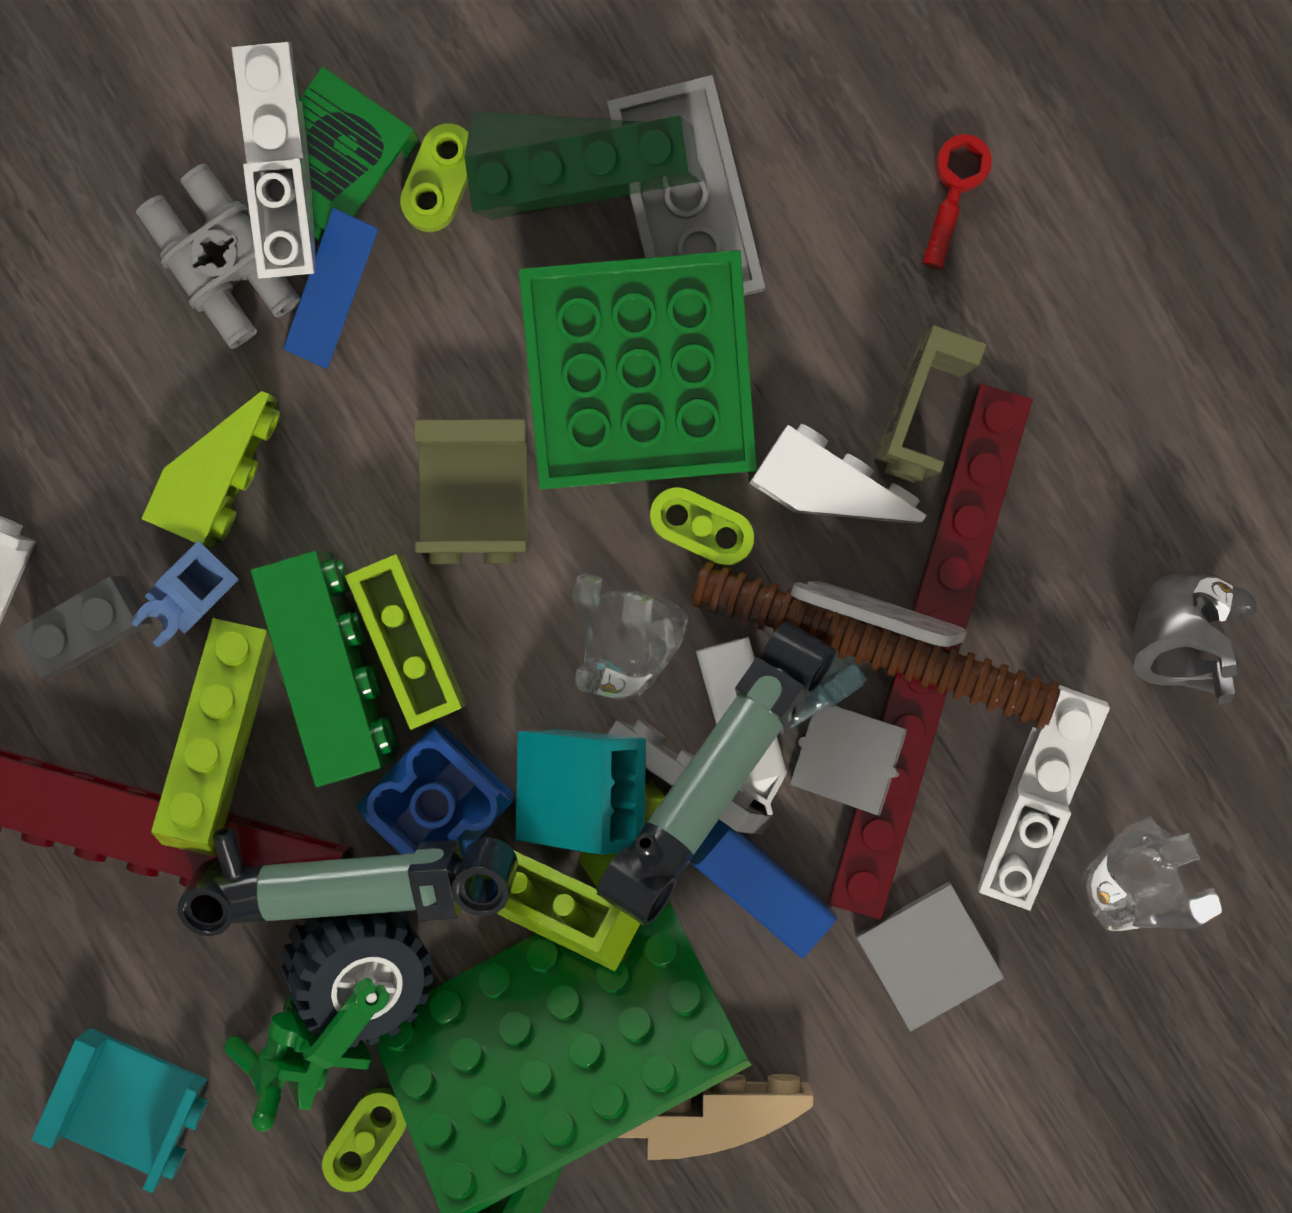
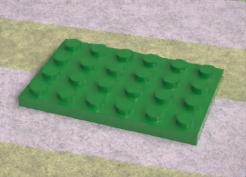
M670 899L647 927L642 924L639 925L616 971L536 933L430 990L426 1004H417L415 1007L419 1014L411 1023L405 1020L399 1025L401 1029L399 1033L392 1037L389 1032L379 1036L380 1042L375 1044L440 1213H477L752 1066Z

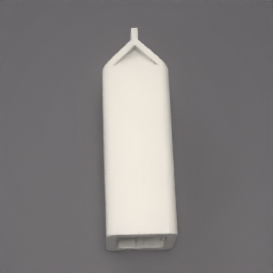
M748 636L696 651L716 725L736 698V685L755 660ZM777 737L741 787L755 800L764 804L768 815L773 814L770 803L787 774Z

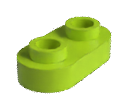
M441 124L426 134L400 197L402 212L408 222L420 231L436 232L449 225L455 216L467 187L468 178L464 156L469 132L459 125ZM452 142L458 146V152L455 157L443 159L439 156V148L444 143ZM427 192L435 194L437 196V203L432 209L423 210L418 207V199L422 194Z
M680 487L670 488L661 492L652 503L650 521L653 529L661 538L720 565L736 564L745 559L752 550L754 544L753 528L750 522L738 512ZM680 505L687 511V520L683 525L674 526L668 522L666 513L671 506ZM722 528H729L736 535V542L729 549L721 548L716 542V534Z
M380 1087L366 1092L328 1146L323 1156L322 1170L328 1183L335 1189L343 1192H356L365 1188L373 1180L403 1135L407 1125L393 1089ZM379 1106L388 1108L392 1114V1119L387 1122L378 1121L373 1115V1109ZM349 1151L356 1152L361 1157L362 1163L356 1167L349 1166L345 1163L343 1154Z

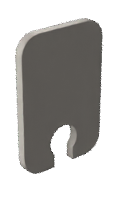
M808 581L807 585L794 583L790 594L799 600L938 646L949 647L963 643L967 630L957 625L821 581Z

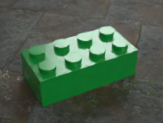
M315 550L250 570L315 787L377 770L394 759L392 749L399 747L398 737L391 717L382 718L376 697L383 695V688L376 666L374 664L366 666L360 645L368 642L367 634L359 612L351 614L345 593L351 591L345 577L349 573L344 561H336L332 552Z

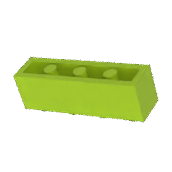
M215 618L212 619L151 831L162 845L215 857L217 855L213 835L217 830L224 828L274 650L268 631L265 629Z

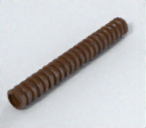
M708 561L706 565H703L698 574L691 597L695 607L701 608L705 604L709 606V612L716 614L718 610L725 611L726 618L733 619L736 615L741 617V623L749 625L750 621L757 623V629L764 631L766 627L773 628V633L783 622L790 621L838 651L839 658L845 659L849 655L855 657L854 663L861 665L863 661L871 663L870 668L878 671L879 667L888 669L887 675L892 677L897 672L904 675V681L911 682L912 678L920 680V686L923 688H927L928 684L937 686L936 692L943 694L945 690L954 692L953 698L960 700L961 696L970 698L969 704L974 706L978 704V701L985 703L986 710L991 712L994 711L995 707L1002 709V715L1008 718L1012 713L1019 715V722L1025 724L1029 719L1036 721V728L1042 730L1045 725L1048 726L1061 691L1057 682L1052 681L1050 685L1042 683L1043 678L1035 675L1033 680L1026 678V672L1019 669L1016 674L1009 672V665L1001 664L1000 668L992 666V659L985 658L981 662L975 660L976 654L968 652L967 656L958 654L959 648L952 646L949 651L942 648V646L932 645L799 600L790 595L792 589H788L786 593L779 591L780 585L772 583L770 587L764 586V580L757 577L754 582L748 580V574L740 572L738 576L733 575L732 569L726 566L722 570L716 569V563Z

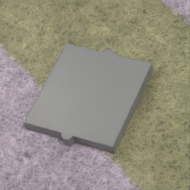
M817 700L806 736L801 737L798 741L799 746L802 748L790 785L866 812L880 815L891 780L899 775L896 765L908 729Z

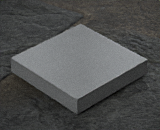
M949 882L855 934L910 1032L1004 979Z

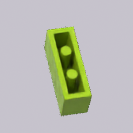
M395 554L345 575L410 730L466 706V700L405 556Z
M514 851L518 859V870L508 901L504 908L496 914L616 971L640 923L597 895V889ZM478 874L483 878L492 879L491 877L485 874Z

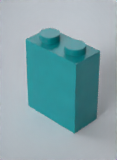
M562 729L518 731L516 841L599 855L619 853L625 847H630L644 828L646 738Z

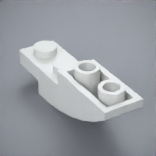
M281 42L232 47L247 164H243L258 279L316 273L310 170L302 101H299L292 43Z
M1059 685L1061 691L1049 725H1045L1043 730L1034 727L1031 729L1002 806L978 887L979 893L1029 911L1032 908L1071 816L1068 806L1110 710L1106 701Z

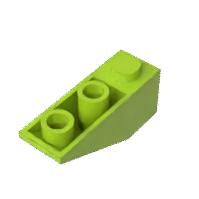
M259 392L167 465L161 473L142 520L194 543L199 541L204 546L214 547L217 539L224 541L236 518V511L231 509L239 489L243 491L248 489L256 474L258 461L254 460L253 457L261 439L268 441L271 438L278 424L280 411L276 410L275 407L279 399L266 392Z

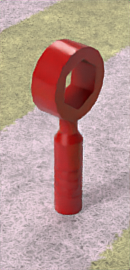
M960 134L950 138L941 147L936 157L935 170L937 177L948 188L946 199L939 205L922 264L929 268L943 269L960 213L958 203L961 193L978 187L987 178L991 170L992 156L989 147L983 140L974 135ZM966 147L979 158L976 175L962 180L947 167L950 152Z

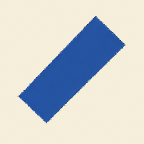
M332 209L315 257L316 273L309 274L283 348L284 350L328 369L378 228L340 210Z

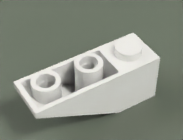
M801 424L797 430L789 425L784 428L749 484L794 513L911 524L923 522L927 516L916 508L920 500L913 494L894 483L887 490L870 478L874 472L870 466L848 453L841 460L825 449L828 440L824 436L804 424Z

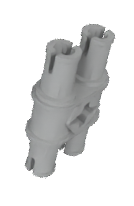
M203 163L189 170L180 180L206 218L203 227L196 232L189 233L162 195H157L144 202L136 210V214L162 250L160 254L162 266L171 270L190 297L189 305L198 312L204 311L227 345L234 349L246 343L257 334L256 328L231 294L236 284L242 280H249L276 318L293 310L299 305L301 298L286 276L258 279L251 222L248 216L249 208L240 201L234 202L210 167ZM216 246L226 250L223 257L227 263L223 267H218L211 263L215 259L211 250Z

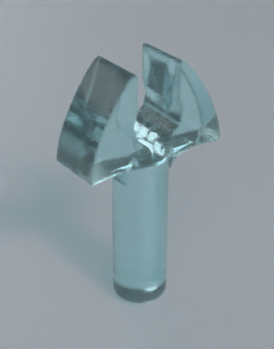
M852 663L832 674L819 685L810 696L806 697L805 707L789 730L825 707H833L862 687L867 678L856 663Z

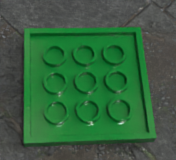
M741 250L519 269L539 490L757 471Z

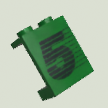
M323 66L299 99L303 104L307 139L314 239L320 243L332 209L335 208L356 218L399 154L408 159L419 143L414 129Z

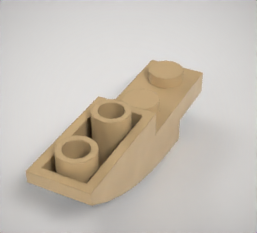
M735 1074L701 1092V1103H691L690 1098L617 1138H647V1160L680 1159L711 1154L748 1143L790 1123L813 1107V1093L809 1082H800V1077L792 1074L769 1075L768 1082H746L744 1075Z

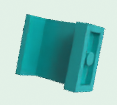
M89 1028L75 1039L31 1141L52 1149L63 1137L149 1174L142 1189L153 1193L164 1178L173 1181L181 1167L187 1149L179 1145L186 1129L189 1128L195 1131L204 1115L209 1099L201 1095L208 1079Z

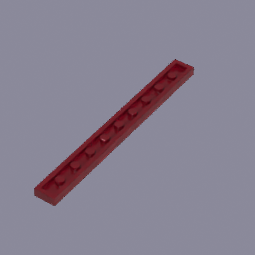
M984 384L977 386L912 611L957 625L966 630L1033 401L1032 398ZM959 643V644H956V645H953V646L959 648V651H960V648H961V644H962V643ZM942 646V648L947 649V650H949V651H950V649H951V647H952V646H949V647H944V646ZM897 672L892 677L880 720L908 729L896 765L899 775L891 780L880 815L854 807L827 900L831 906L879 920L883 916L948 690H945L943 694L936 692L937 686L928 684L927 688H923L920 686L921 681L912 678L911 682L904 681V675Z

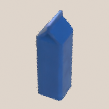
M720 819L689 861L801 959L811 951L837 920L836 913L831 907L745 833L735 831Z

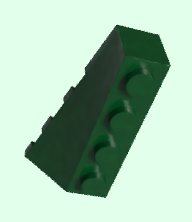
M472 111L464 156L472 212L490 220L701 182L694 128L681 115L641 122Z

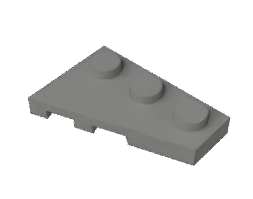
M639 719L635 725L616 721L608 733L646 738L645 768L672 787L694 757V755L685 750H681L678 755L663 745L662 742L666 737ZM740 788L719 819L737 832L763 835L773 821L774 816L768 815L764 809L752 802L754 798Z

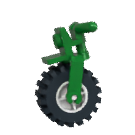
M405 912L306 918L303 926H293L288 934L292 943L283 946L281 955L285 962L281 966L282 975L290 993L287 995L283 1006L284 1012H278L272 1016L267 1031L268 1040L266 1046L259 1055L240 1036H231L224 1044L226 1054L250 1077L253 1086L256 1087L255 1092L258 1100L252 1116V1125L257 1131L266 1132L273 1127L285 1081L288 1083L297 1108L310 1110L316 1092L321 1091L325 1086L329 1068L343 1067L367 1070L372 1057L363 1040H366L369 1046L379 1043V1036L388 1032L391 1037L401 1031L399 1025L406 1020L411 1023L419 1014L415 1008L417 1004H426L430 995L426 985L433 983V971L429 966L432 961L426 947Z

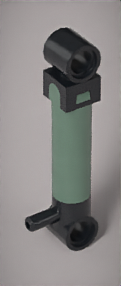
M790 621L783 622L777 628L766 644L761 657H756L736 685V698L631 846L622 849L611 861L598 884L597 895L643 926L647 927L658 917L674 892L677 878L779 732L783 735L787 733L805 707L806 697L810 696L818 688L827 675L836 655L835 648Z
M222 828L213 835L218 859L205 861L198 867L177 905L178 915L182 923L190 931L202 936L222 934L229 928L230 924L414 910L417 912L418 921L457 919L461 908L475 916H489L498 913L507 903L518 870V859L514 850L507 843L497 838L484 837L474 840L469 844L462 857L457 839L419 842L414 854L244 867L235 831L231 828ZM478 874H485L491 877L492 879L483 878Z

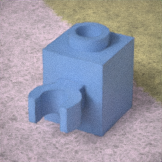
M198 541L148 591L145 597L149 602L145 603L135 613L131 623L137 627L147 617L157 618L162 623L163 630L152 643L156 647L162 646L174 636L178 629L185 634L239 579Z

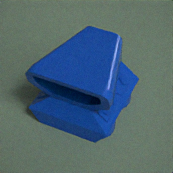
M435 724L372 788L356 807L364 820L400 854H414L419 842L458 839L462 856L467 846L474 840H477L513 803L514 794L451 732L441 724Z

